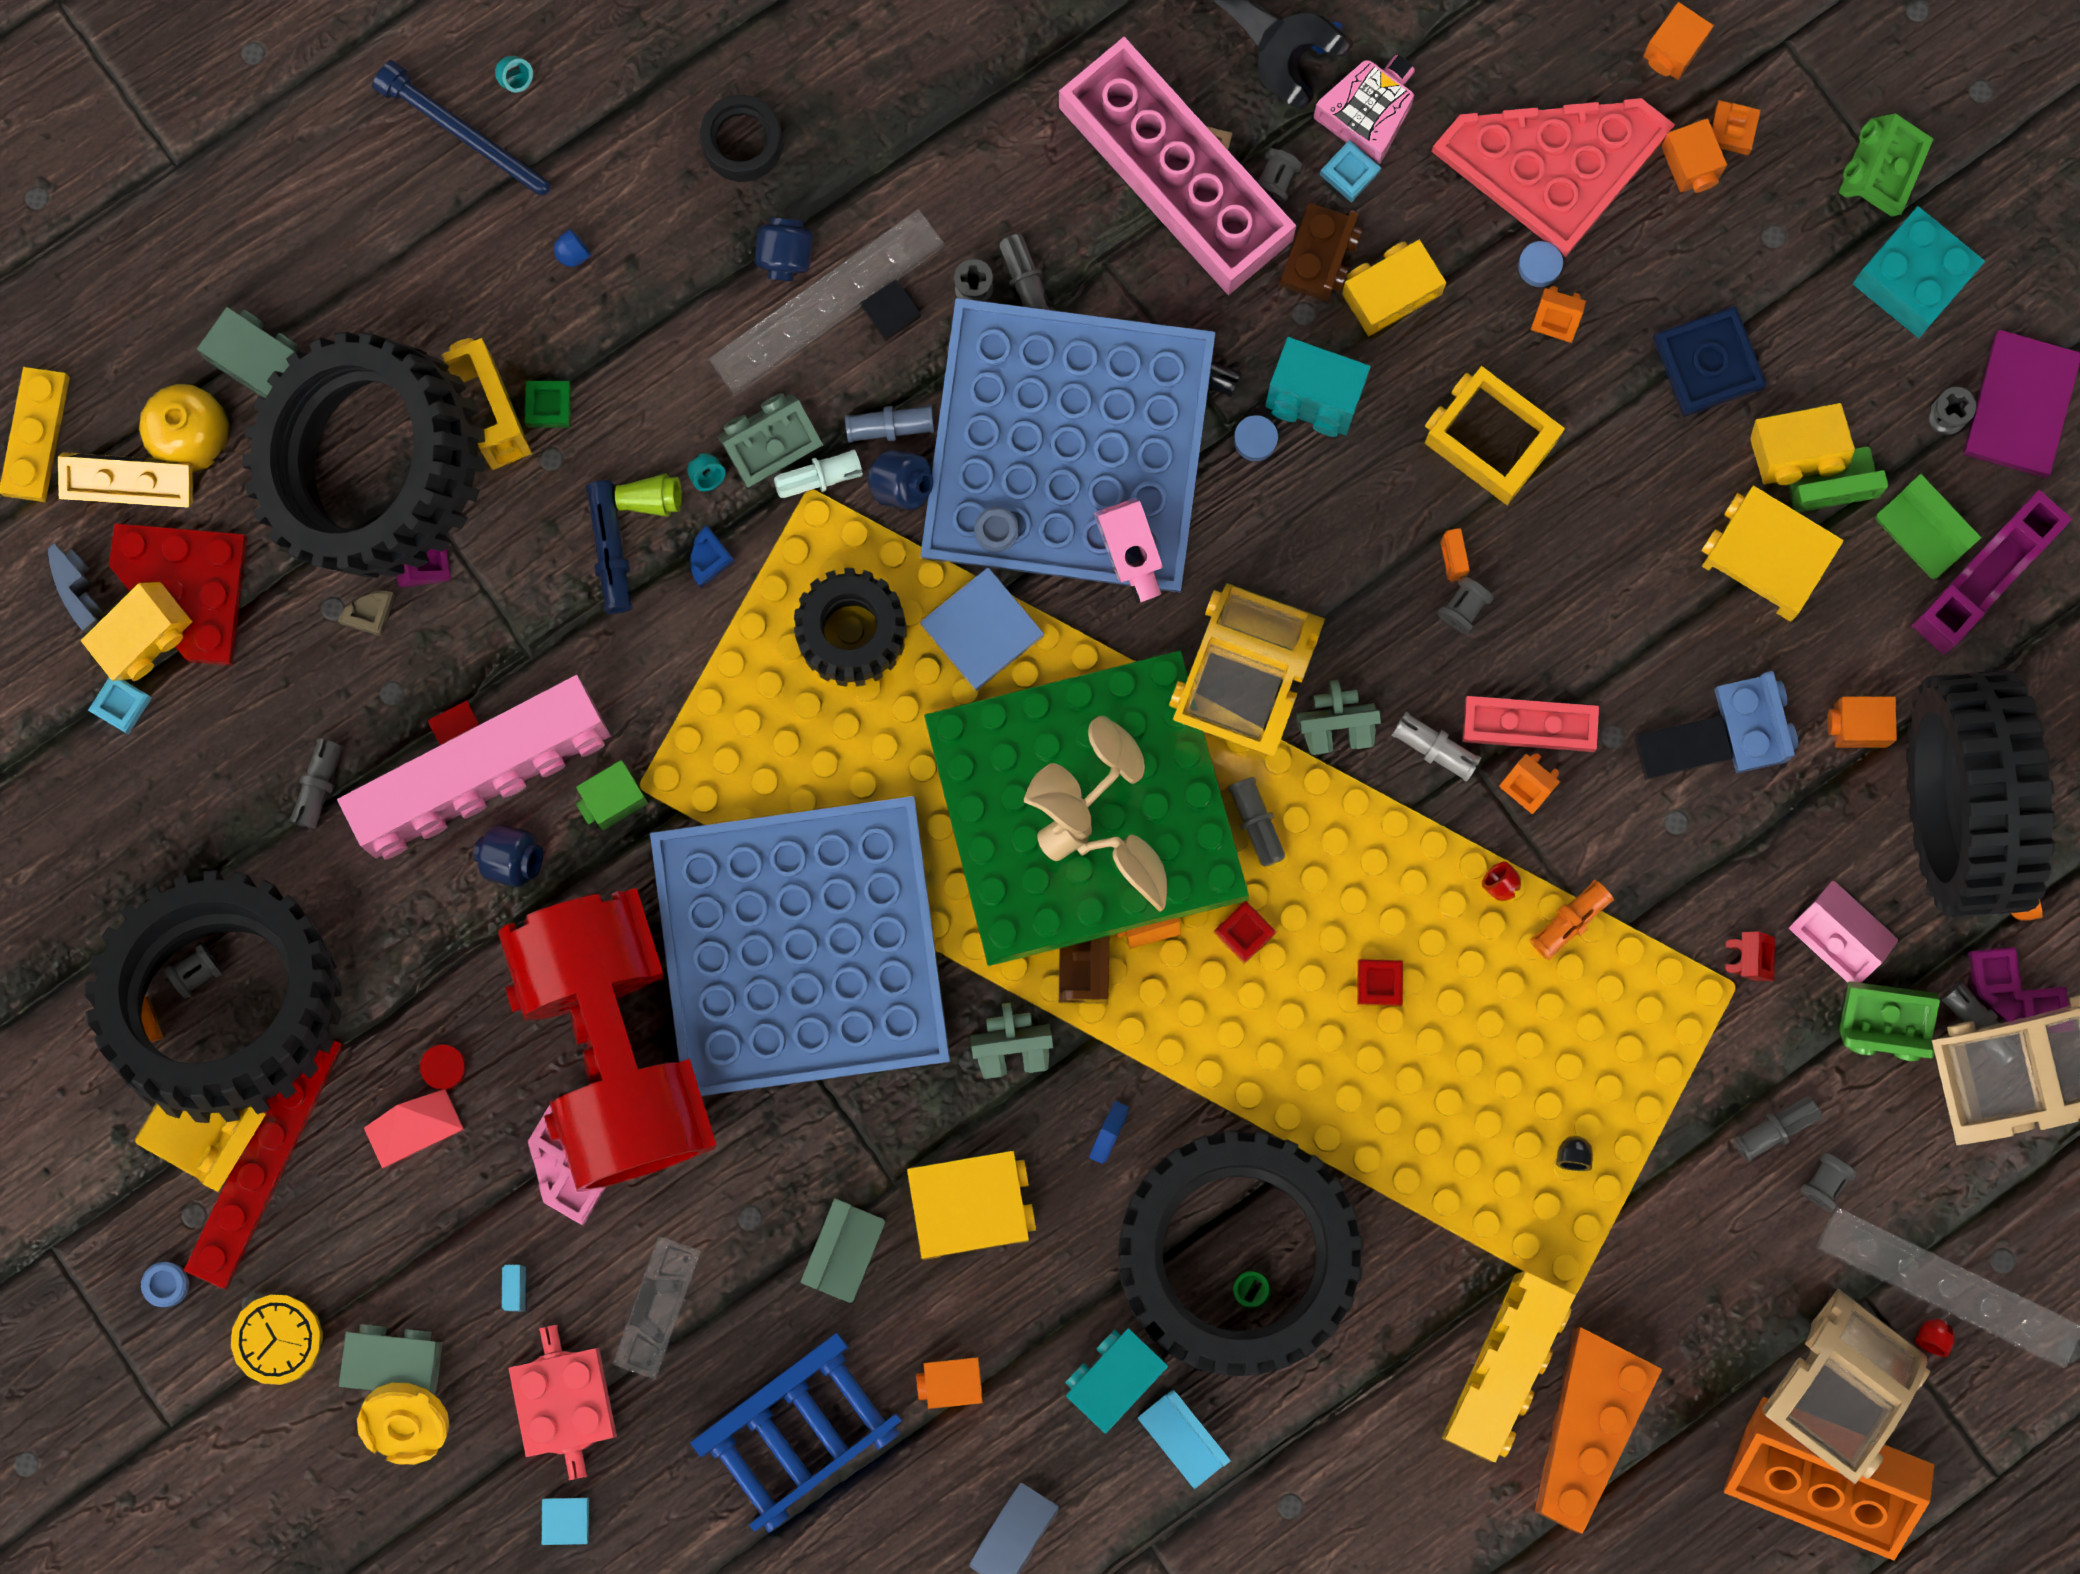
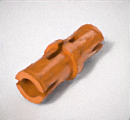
M1594 879L1575 900L1568 905L1563 904L1556 910L1558 915L1544 929L1532 937L1530 943L1545 959L1547 958L1550 961L1569 940L1576 935L1581 936L1587 931L1586 925L1601 910L1611 904L1614 898L1600 882Z

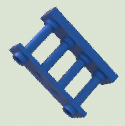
M839 1333L834 1334L690 1442L700 1458L707 1456L709 1453L715 1459L720 1457L759 1511L761 1516L749 1524L754 1532L764 1526L767 1532L770 1533L791 1517L786 1509L870 1445L874 1444L880 1450L900 1435L896 1429V1426L903 1421L899 1414H895L885 1421L843 1364L847 1360L842 1353L848 1350L849 1346ZM818 1371H821L825 1377L830 1375L871 1432L850 1449L807 1392L810 1387L806 1380ZM782 1398L788 1404L793 1402L834 1459L833 1462L814 1476L810 1474L770 1419L774 1415L769 1408ZM746 1425L751 1431L757 1430L798 1487L777 1504L734 1447L737 1442L733 1435Z

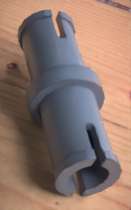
M932 405L894 410L893 406L884 407L883 412L858 415L848 414L845 416L846 433L849 443L887 437V441H896L897 436L927 432L935 433Z

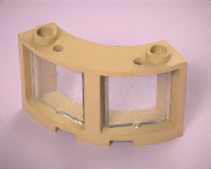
M2080 995L2069 998L2070 1006L2018 1020L1981 1028H1975L1974 1021L1950 1025L1947 1027V1035L1932 1040L1956 1145L2014 1136L2013 1134L2036 1128L2035 1122H2038L2040 1130L2078 1122V1119H2080Z
M1837 1289L1811 1323V1330L1805 1342V1345L1811 1350L1806 1361L1799 1358L1793 1363L1781 1383L1762 1407V1410L1766 1417L1856 1484L1861 1476L1866 1479L1870 1478L1882 1463L1884 1457L1879 1454L1880 1450L1898 1425L1916 1391L1928 1378L1930 1370L1926 1368V1354L1840 1289Z

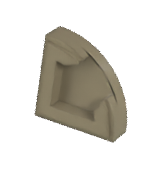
M389 591L370 592V594L364 595L352 604L347 605L342 611L338 622L341 625L382 636L395 594Z

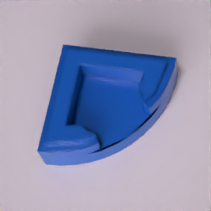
M705 526L695 538L690 559L691 571L697 585L702 588L735 561L708 526Z
M1114 1101L1090 1153V1159L1101 1164L1104 1161L1107 1162L1129 1114L1128 1106Z

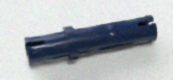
M607 480L595 481L585 486L588 493L592 529L598 563L594 566L595 574L601 578L605 604L604 612L607 614H619L633 609L626 575L630 571L629 561L624 559L613 490L614 483Z

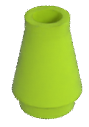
M665 473L629 484L617 485L615 488L616 507L618 511L628 510L669 517L671 512H680L682 490L678 477H669Z

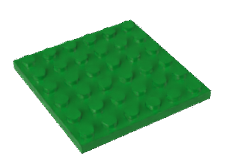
M1181 651L924 715L988 966L1126 932L1130 929L1177 917L1181 918L1249 901V893L1204 732L1174 721L1176 709L1169 706L1177 682L1180 681L1186 684L1188 680ZM1193 699L1190 710L1198 713L1195 700ZM1098 716L1108 717L1132 736L1143 755L1145 769L1142 778L1134 784L1129 783L1119 774L1117 779L1088 807L1092 833L1089 835L1088 842L1112 837H1119L1124 841L1129 835H1135L1144 840L1159 856L1166 873V905L1160 912L1120 872L1113 859L1114 847L1091 850L1083 856L1076 849L1060 861L1050 859L1039 845L1038 832L1055 820L1039 808L1024 803L1025 794L1033 777L1042 768L1051 763L1064 767L1074 776L1080 786L1081 798L1083 799L1108 776L1111 767L1106 765L1097 756L1088 736L1089 725Z

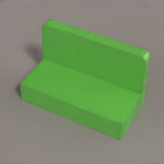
M1861 447L1855 449L1849 468L1830 477H1822L1820 474L1802 477L1799 481L1789 484L1788 487L1793 510L1804 512L1880 498L1888 488L1885 470L1875 471L1871 449L1869 447Z
M1922 474L1915 478L1875 516L1876 521L1933 580L1937 579L1981 539L1977 532Z

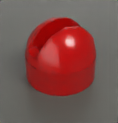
M1504 861L1494 865L1485 874L1482 880V887L1495 899L1508 901L1515 898L1514 890L1519 891L1521 889V878L1518 872L1508 862Z
M1939 1318L1926 1321L1919 1329L1914 1342L1928 1353L1940 1357H1948L1954 1345L1955 1333L1953 1328L1946 1324L1945 1321Z

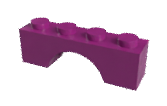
M2038 490L2021 506L1911 627L1945 655L1960 642L1984 616L1998 597L2055 539L2072 518L2042 491Z

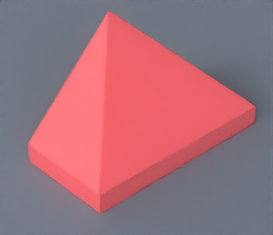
M440 1090L396 1105L365 1126L364 1130L381 1167L384 1169L463 1131L464 1127L447 1090Z

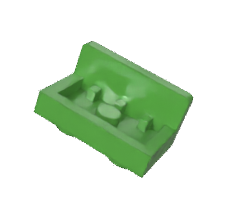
M1849 981L1839 1028L1844 1045L1849 1047L1851 1051L1863 1055H1874L1876 1051L1893 1053L1897 1058L1907 1061H1918L1921 1057L1934 1058L1935 1052L1932 1038L1940 1003L1939 995L1932 992Z

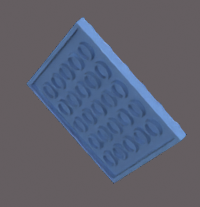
M956 298L932 468L933 488L928 497L921 559L1130 586L1129 580L1120 582L1117 579L1094 512L1136 498L1141 502L1163 567L1154 571L1159 588L1163 591L1181 593L1215 332ZM991 507L1007 509L1015 516L1018 523L1019 533L1016 542L1012 547L1003 552H991L984 549L978 543L975 536L974 527L976 519L984 510ZM1138 546L1130 547L1125 553L1129 564L1138 562L1142 557Z
M914 796L650 833L679 1062L690 1059L701 1096L950 1062Z

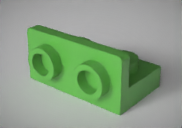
M1895 113L1871 118L1862 128L1859 135L1860 143L1853 159L1844 170V180L1839 190V194L1845 198L1861 196L1890 216L1902 215L1933 142L1932 137Z

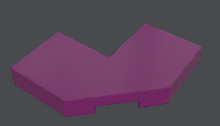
M2016 947L1979 950L1968 953L1974 996L1990 1010L1992 1009L2005 1022L2069 1006L2066 987L2022 991ZM2071 1020L2046 1027L2047 1034L2072 1031Z

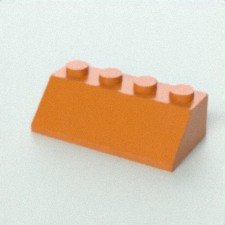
M1763 1397L1746 1426L1724 1487V1493L1895 1561L1930 1503L1935 1464L1884 1445L1879 1452L1884 1458L1878 1469L1870 1478L1866 1479L1861 1476L1857 1483L1854 1484L1766 1417L1762 1407L1768 1401V1398ZM1793 1409L1789 1414L1848 1460L1865 1438L1862 1435Z

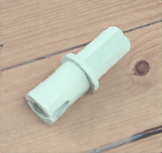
M853 449L819 461L817 458H813L812 465L779 474L774 478V483L780 498H786L815 488H820L821 492H824L827 486L862 477L863 473L857 453Z

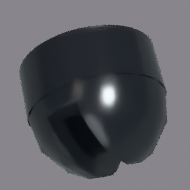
M1570 1136L1558 1147L1556 1166L1571 1171H1589L1592 1169V1146L1585 1138Z

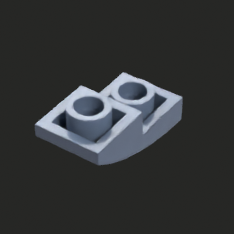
M54 543L48 548V556L56 588L74 621L84 633L88 634L100 622L98 616L103 613L97 603L85 592L93 585L83 574L89 567L73 549L65 553Z
M1020 1483L992 1525L969 1567L979 1574H1020L1031 1558L1033 1548L1057 1515L1059 1506L1023 1483Z

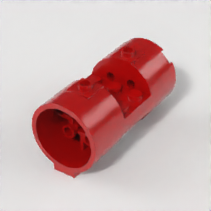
M637 888L627 891H616L611 894L613 900L603 902L602 897L598 893L562 902L528 914L527 919L524 920L525 926L516 929L515 923H510L498 931L513 983L505 986L512 1012L521 1010L524 1021L551 1018L570 1013V1021L577 1044L586 1043L588 1048L583 1051V1064L590 1085L550 1101L552 1113L544 1115L551 1141L559 1139L561 1141L577 1192L599 1189L639 1178L715 1150L717 1146L690 1059L655 1065L639 1070L637 1068L616 998L634 992L649 983L662 980L663 977L662 967Z

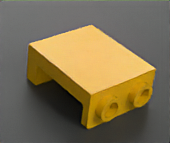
M466 338L452 344L449 347L450 351L441 355L444 363L449 366L450 374L459 376L463 382L479 377L498 423L483 429L485 442L477 443L490 468L495 470L531 455V449L499 371L483 339L480 338L474 341L473 338Z
M1753 485L1745 497L1739 493L1736 494L1724 513V516L1730 519L1724 531L1720 532L1714 529L1701 551L1708 556L1702 567L1708 571L1715 567L1779 606L1776 613L1791 622L1800 613L1844 540Z
M1014 1151L907 1169L923 1260L1007 1244L1029 1242L1028 1232L1036 1231L1032 1204L1023 1205L1020 1187L1029 1186L1025 1161H1015Z

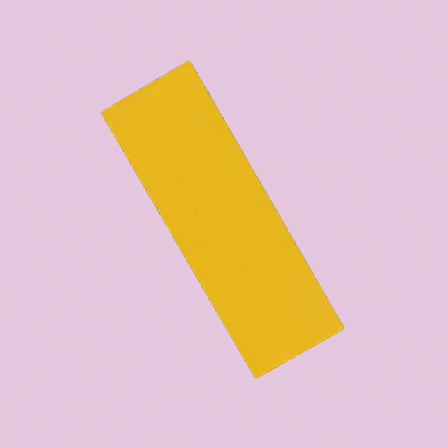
M817 490L806 491L641 779L640 788L642 791L703 825L914 796L936 952L1283 1141L1288 1139L1299 1144L1298 1148L1310 1156H1317L1322 1162L1521 1271L1529 1272L1573 1294L1578 1293L1735 992L1734 982L1603 911H1600L1586 925L1587 931L1581 936H1574L1548 961L1547 958L1545 959L1532 946L1530 939L1544 929L1558 915L1556 912L1558 908L1563 904L1568 905L1576 899L1575 896L1283 740H1280L1276 754L1273 757L1204 732L1205 740L1249 893V901L1247 902L1277 933L1251 959L1243 964L1213 933L1243 903L1241 902L1179 918L1180 935L1129 949L1126 936L1117 938L1116 934L1110 935L1108 1004L1059 1003L1060 948L988 966L924 715L1136 661L1014 597L1044 633V637L979 690L975 691L923 629L920 622L976 576L951 562L921 559V546ZM844 568H854L856 574H862L863 570L873 573V577L879 581L882 578L889 584V589L892 592L895 591L900 599L907 628L902 655L898 654L896 658L897 664L890 671L887 668L882 672L883 677L879 680L874 681L873 678L865 680L866 685L857 687L855 682H847V687L837 685L836 680L830 679L828 682L822 679L816 670L812 671L807 665L805 658L801 655L794 632L795 609L800 607L799 599L802 593L808 594L811 590L810 584L817 578L820 582L827 579L826 573L835 570L836 575L845 574ZM846 606L838 609L828 618L824 632L826 639L833 646L843 650H854L863 647L873 638L877 630V623L874 615L868 610L858 606ZM1195 694L1194 700L1198 713L1263 736L1265 730ZM1251 777H1255V783L1267 812H1273L1274 818L1271 819V822L1285 853L1283 860L1271 866H1262L1260 864L1247 830H1241L1240 825L1243 824L1233 796L1228 790L1231 785ZM1505 861L1518 872L1521 878V889L1519 891L1514 890L1515 898L1508 901H1499L1482 887V880L1494 865ZM1358 959L1403 960L1402 1006L1357 1005ZM1580 1136L1590 1143L1593 1151L1591 1170L1571 1171L1556 1166L1558 1147L1566 1138Z

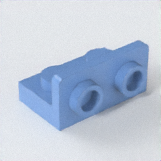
M1773 671L1765 672L1757 678L1717 686L1714 689L1731 748L1736 774L1787 763L1795 756L1794 749L1798 748L1796 729L1793 723L1787 724L1783 707L1787 706L1786 690L1781 680L1776 681Z

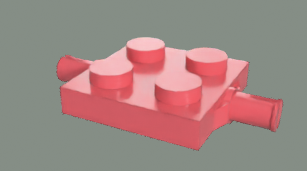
M552 1325L539 1329L545 1355L540 1356L532 1363L508 1369L526 1457L549 1452L564 1454L569 1475L568 1479L570 1481L588 1477L582 1450L595 1442L616 1438L617 1434L599 1348L576 1353L562 1351L558 1325Z

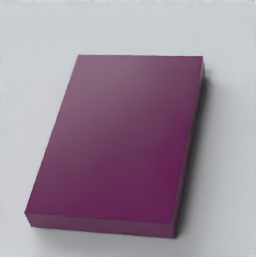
M1998 329L1993 337L1976 401V412L1971 420L1962 455L2048 478L2051 475L2077 376L2080 352Z

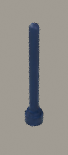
M389 60L378 71L372 84V88L386 98L404 99L536 194L542 196L549 192L550 184L545 178L413 86L411 78L407 76V70L399 64Z

